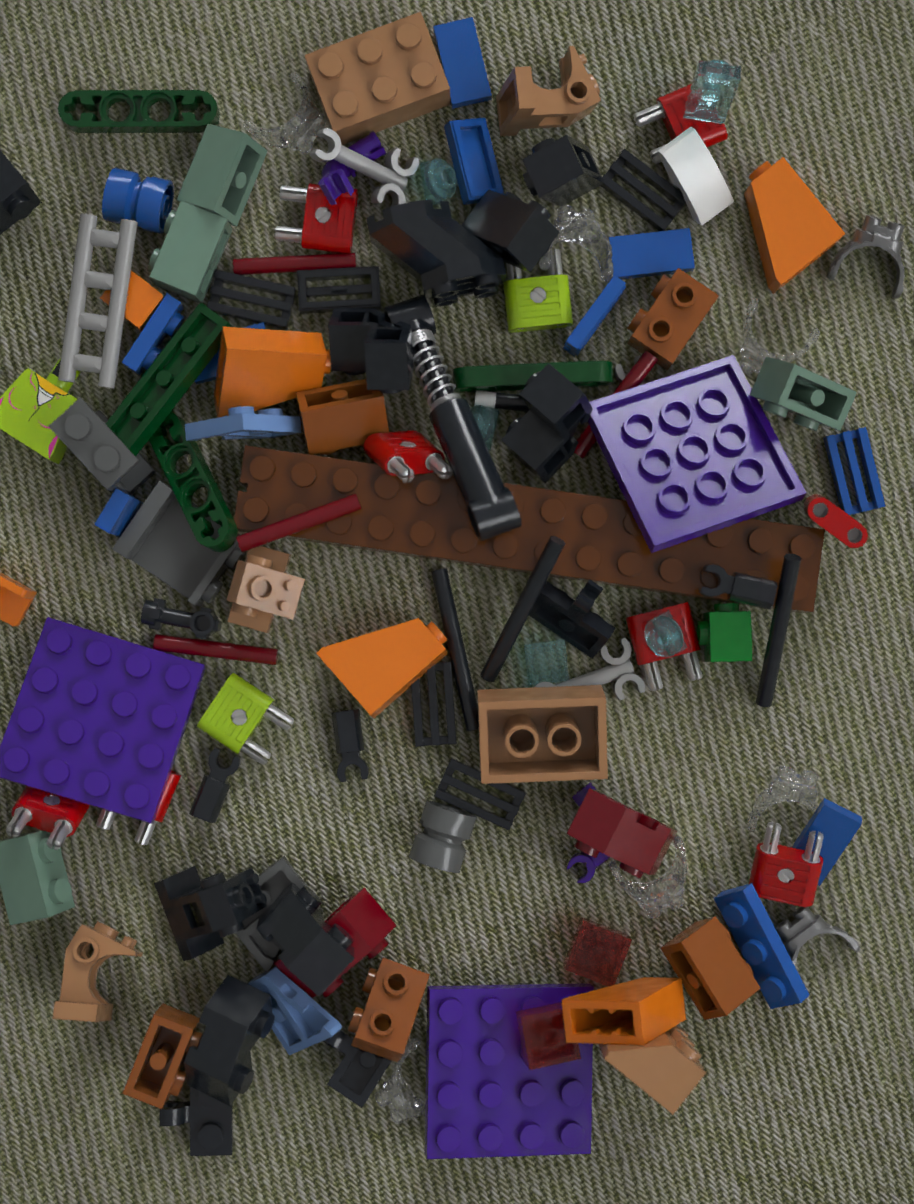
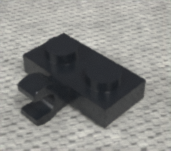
M590 579L575 600L566 592L547 581L529 614L533 619L592 659L609 640L615 630V627L603 620L601 616L590 611L594 601L603 590L602 587Z
M339 1030L332 1037L323 1040L324 1043L345 1055L327 1085L362 1108L392 1060L351 1046L353 1039Z
M190 1086V1101H167L164 1107L160 1109V1126H177L190 1123V1156L233 1154V1103L231 1106H228Z

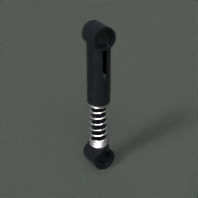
M419 295L384 307L383 311L387 322L394 325L396 322L403 321L412 327L415 375L420 378L419 384L424 388V396L428 397L427 403L431 406L430 421L466 502L467 513L478 540L481 542L520 528L521 518L514 497L509 488L503 485L467 400L461 398L460 394L454 393L456 385L450 383L452 376L446 374L448 367L442 364L444 357L437 354L440 348L435 346L437 342L434 337L436 325L427 299L424 295Z

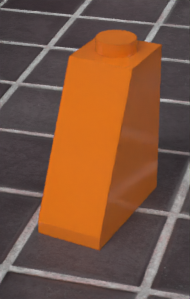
M784 157L773 165L766 161L749 175V179L752 182L744 192L766 282L773 294L837 244L845 235V232Z
M222 326L213 397L217 418L228 416L229 408L251 406L254 407V411L295 399L297 398L296 392L322 387L324 374H330L331 371L330 349L325 348L322 334L317 332Z
M417 618L322 647L316 654L369 715L375 718L410 688L417 679L426 674L434 664L436 665L448 654L443 646L448 639L432 621L425 626Z
M643 977L562 999L566 1043L645 1045L686 1020L682 978Z

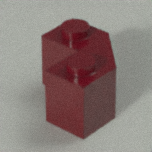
M589 788L566 834L577 839L574 847L595 858L601 852L620 861L618 867L641 878L643 873L648 875L656 874L677 831L597 790Z
M365 887L344 901L324 920L331 927L337 923L350 934L354 940L351 945L354 947L355 959L322 993L324 998L328 997L344 982L341 976L365 956L372 959L389 944L385 937L396 927V924ZM280 958L274 963L283 974L311 998L317 996L286 968Z

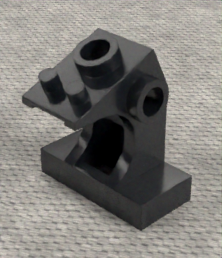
M193 866L154 883L183 961L194 959L224 944L222 937L242 930L244 928L243 920L267 907L266 895L261 892L258 884L259 877L254 873L252 867L227 879L224 873L220 872L200 880L196 867ZM189 903H192L199 923H196Z

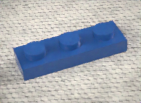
M750 883L728 889L714 897L713 899L745 961L752 968L753 976L760 986V990L770 1009L802 1003L809 996V993L753 884Z

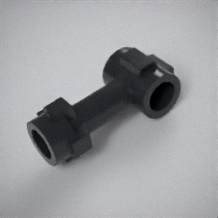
M154 598V601L146 600L141 613V624L149 625V629L161 630L162 624L191 629L195 633L196 638L208 640L209 636L220 631L222 622L214 614V609L201 607L200 611L191 613L166 608V600Z

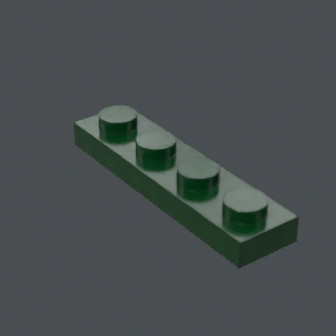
M201 302L105 423L135 456H137L219 351L222 326L233 327Z

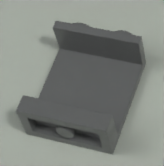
M80 397L52 422L49 428L106 490L114 492L117 488L132 495L157 471L140 453L135 456L105 424L108 418L100 410L94 412Z
M160 480L112 548L124 558L134 561L188 598V602L200 607L204 601L210 604L215 599L223 586V583L219 581L228 567L232 570L235 569L238 560H242L246 551H241L237 539L233 546L223 552H214L201 545L196 540L172 488ZM192 502V506H193L194 508H198V507H199V506H197L196 504H194V503ZM209 516L205 519L211 522L215 532L210 537L217 539L219 537L218 529L222 526L213 522Z

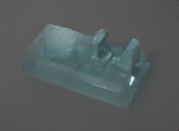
M699 60L685 103L683 118L724 124L740 83L742 66L729 65L722 60Z

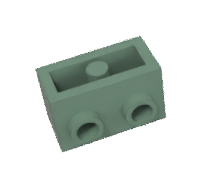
M207 124L186 178L183 181L177 201L180 202L182 200L228 219L230 225L237 227L268 151L244 132Z
M181 200L177 211L171 210L164 225V233L167 234L161 249L156 248L153 251L148 264V271L151 272L149 277L155 285L197 303H203L215 274V269H217L233 230L228 219Z
M766 356L750 396L764 401L762 409L783 418H786L788 412L796 415L794 423L805 428L817 431L820 424L841 431L857 392L796 364Z
M37 830L0 841V888L10 925L48 918L75 907L61 847L54 850L55 845H53L52 849L47 846L50 832Z

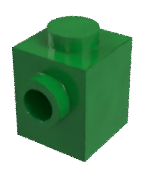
M739 603L714 604V612L703 613V621L697 622V637L699 646L704 645V662L753 661L751 611H739Z

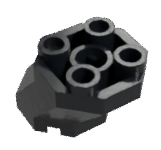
M419 200L399 204L382 210L384 219L375 222L374 215L366 218L371 243L422 283L425 298L433 299L434 306L436 307L452 305L458 302V297L474 294V297L477 299L491 297L499 293L497 285L504 283L506 280L503 258L451 217L448 201H440V209L433 208L432 200Z

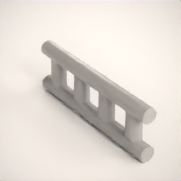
M85 213L80 215L59 368V381L75 383L76 370L98 373V386L115 389L137 221L121 219L119 232L96 229L97 216ZM94 246L117 249L113 274L90 271ZM88 287L111 290L108 316L85 312ZM82 329L105 332L102 357L79 354Z

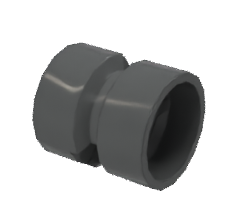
M426 800L420 823L425 829L424 832L415 835L409 858L438 870L460 873L466 854L462 841L471 838L477 816L456 807Z

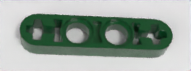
M75 90L65 94L58 105L59 116L65 125L77 133H203L207 124L217 125L220 118V111L216 100L211 94L202 90ZM100 102L99 112L102 120L98 121L95 113H82L80 120L76 121L69 111H75L79 103L87 111H98L96 103ZM116 102H125L130 106L129 116L120 122L111 120L108 115L110 107ZM156 102H166L171 107L170 115L164 121H154L149 117V110ZM177 102H182L185 111H195L198 108V103H204L207 110L211 112L204 113L203 120H197L192 112H181L184 120L179 121L180 113Z
M610 361L549 363L578 388L601 387L613 384V368ZM548 363L453 369V384L456 385L454 391L475 393L476 391L523 390L530 376L541 371Z
M170 412L149 441L196 540L214 552L226 551L234 545L237 539V525L196 441H186L185 424L187 423L176 414ZM169 424L172 425L169 432L172 439L178 443L176 445H173L171 441L163 437L167 433L165 427ZM190 454L192 464L189 470L183 474H177L176 463L178 459L183 455ZM206 487L208 491L206 502L202 506L194 508L191 502L194 492L199 488ZM209 516L213 522L222 526L218 529L219 537L217 539L210 537L215 532L211 522L205 519Z

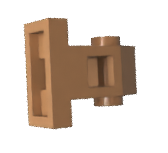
M569 46L566 55L559 60L561 88L551 90L543 89L533 83L531 66L514 67L496 96L500 136H516L520 129L569 127L589 115L601 101V98L599 97L600 90L596 79L592 74H588L584 67V64L587 63L586 56L584 54L578 55L575 47Z
M259 546L248 550L245 561L238 560L226 601L233 602L227 622L269 633L274 614L294 620L305 579L286 574L291 557L290 554Z
M99 921L96 922L94 927L82 924L66 948L60 1000L54 1003L53 1019L87 1022L111 1021L113 1003H108L100 995L96 986L99 967L113 956L142 957L143 952L134 948L137 940L124 936L121 942L116 939L119 931ZM91 945H93L94 952L93 955L90 957L89 948Z

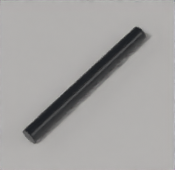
M550 536L480 673L484 680L495 682L565 546V542L562 539Z
M796 554L784 555L756 698V704L761 707H770L773 703L801 564V557Z
M447 568L431 571L445 637L448 639L447 646L466 730L479 729L478 705Z

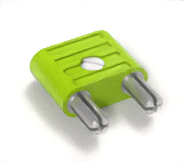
M554 248L556 275L554 272L552 249H549L546 253L549 276L522 278L521 269L515 267L516 279H514L513 266L506 263L508 280L503 283L509 332L518 333L558 329L573 325L568 275H563L559 249Z
M233 672L200 719L197 728L236 754L242 751L260 764L265 765L268 760L245 746V744L267 759H270L271 753L252 741L250 737L264 717L285 731L291 728V726L271 714L268 710L293 725L294 719L272 705L274 702L273 698Z

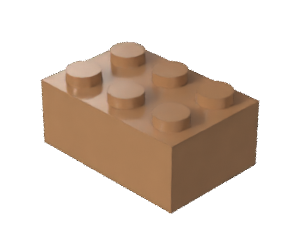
M421 12L304 55L310 78L330 129L339 135L341 145L361 139L372 131L377 133L450 105V86Z
M602 685L477 690L481 784L608 779L606 696Z

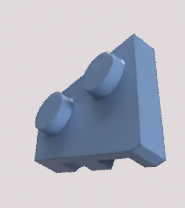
M251 406L233 407L228 409V416L185 424L186 441H198L216 436H222V440L265 439L301 433L300 416L283 415V409L280 408L258 410V414H255L254 407Z
M277 967L254 977L247 983L271 995L272 1014L275 1016L271 1029L289 1055L326 1040L343 1028L337 1019Z

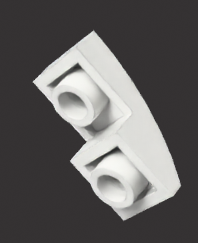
M689 127L658 150L671 183L680 188L694 221L703 225L734 202L716 162L694 128Z

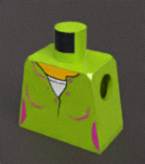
M61 359L57 361L46 379L29 368L24 370L0 396V429L58 465L63 459L67 446L49 428V425L78 400L68 393L74 383L58 380ZM76 370V378H75V381H76L77 377L79 376V374L81 373V372L78 371V370Z

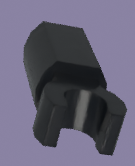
M718 565L704 566L703 571L716 575L718 584L714 589L699 587L698 592L703 596L715 597L723 593L727 594V599L768 610L772 608L777 591L776 581L734 572L730 576Z
M359 709L331 712L336 753L342 754V761L337 769L340 782L347 781L346 768L351 764H355L360 768L362 780L367 779L369 767L366 761L360 757V751L365 749Z
M218 747L210 753L208 758V765L211 769L210 774H204L189 812L190 815L210 823H216L231 785L227 781L229 775L234 774L241 765V756L236 755L230 767H222L218 762L222 749Z

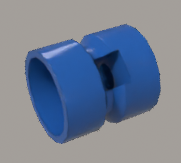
M113 168L109 173L103 193V219L116 224H120L121 219L135 220L138 222L137 227H141L143 230L159 234L164 233V225L173 206V182L154 176L146 177L141 181L137 172Z

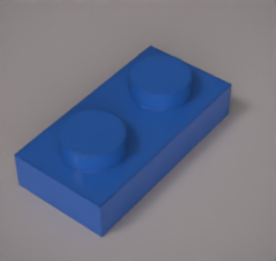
M168 293L165 295L123 359L122 364L139 376L144 369L148 370L162 352L158 347L165 336L173 337L185 319V316L181 314L184 307L179 300Z

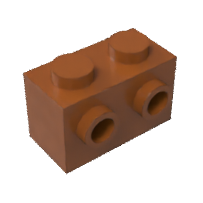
M679 268L671 278L665 274L662 276L650 294L656 299L648 312L640 308L627 328L633 332L627 344L642 354L647 350L658 359L657 364L665 370H668L719 297L718 294Z
M366 379L296 392L303 434L309 455L318 453L327 455L343 448L358 445L364 446L365 440L371 434L389 432L384 395L379 390H367Z
M716 916L694 922L661 947L662 952L678 978H682L683 986L704 1020L727 1016L761 989L753 977L752 968L742 959L732 943L728 929L720 923Z
M384 957L378 969L370 967L362 987V991L369 994L364 1009L356 1006L347 1030L355 1033L351 1046L398 1063L404 1054L430 974Z
M163 1003L153 1015L122 1094L160 1109L164 1107L171 1095L178 1097L186 1079V1072L181 1070L190 1046L195 1045L198 1047L203 1033L196 1031L200 1018Z

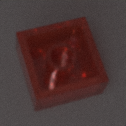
M581 917L563 963L564 969L607 987L615 985L632 939L627 934Z
M562 1002L516 1011L524 1063L529 1070L581 1059L579 1043H566Z

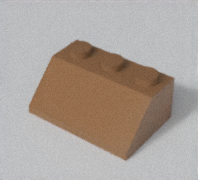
M676 1025L645 1045L599 1044L603 1058L671 1114L676 1112L706 1074L699 1062V1058L702 1055L694 1048L695 1044L688 1038L689 1034L679 1025Z

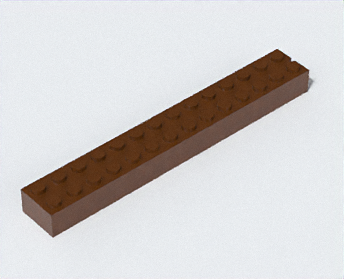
M245 445L240 483L247 487V492L238 491L234 516L239 532L248 533L356 493L362 508L361 510L284 538L531 574L550 536H555L565 542V546L549 577L588 582L590 579L597 584L728 603L739 602L728 600L727 594L723 593L715 597H706L698 592L699 587L714 589L718 584L716 575L703 571L704 566L718 565L730 576L734 572L776 581L778 590L784 555L796 554L801 557V564L791 612H814L825 529L748 519L651 553L626 500L503 483L504 487H508L514 497L521 518V527L480 542L472 528L466 509V502L454 475H451L448 479H441L436 473L413 475L412 481H406L405 483L398 476L388 475L378 464ZM775 595L774 603H773V606H772L771 609H774L775 600H776V595Z

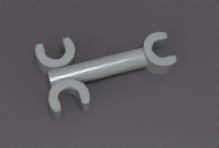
M330 128L318 130L317 136L324 138L328 142L329 148L327 153L320 149L311 150L309 155L313 160L327 162L334 159L384 184L377 187L372 193L371 203L375 205L383 202L386 193L392 197L391 206L406 203L403 191L408 183L407 177L413 175L419 167L418 158H409L405 168L402 169L398 164L401 149L394 148L386 154L385 166L341 145L340 137L334 130Z
M626 638L619 639L623 651L617 658L609 655L606 645L599 650L601 658L610 665L558 684L542 681L534 686L604 685L615 681L613 691L618 700L621 701L625 699L622 685L624 682L631 680L636 684L639 693L645 692L643 679L634 674L635 671L629 658L631 655V645Z

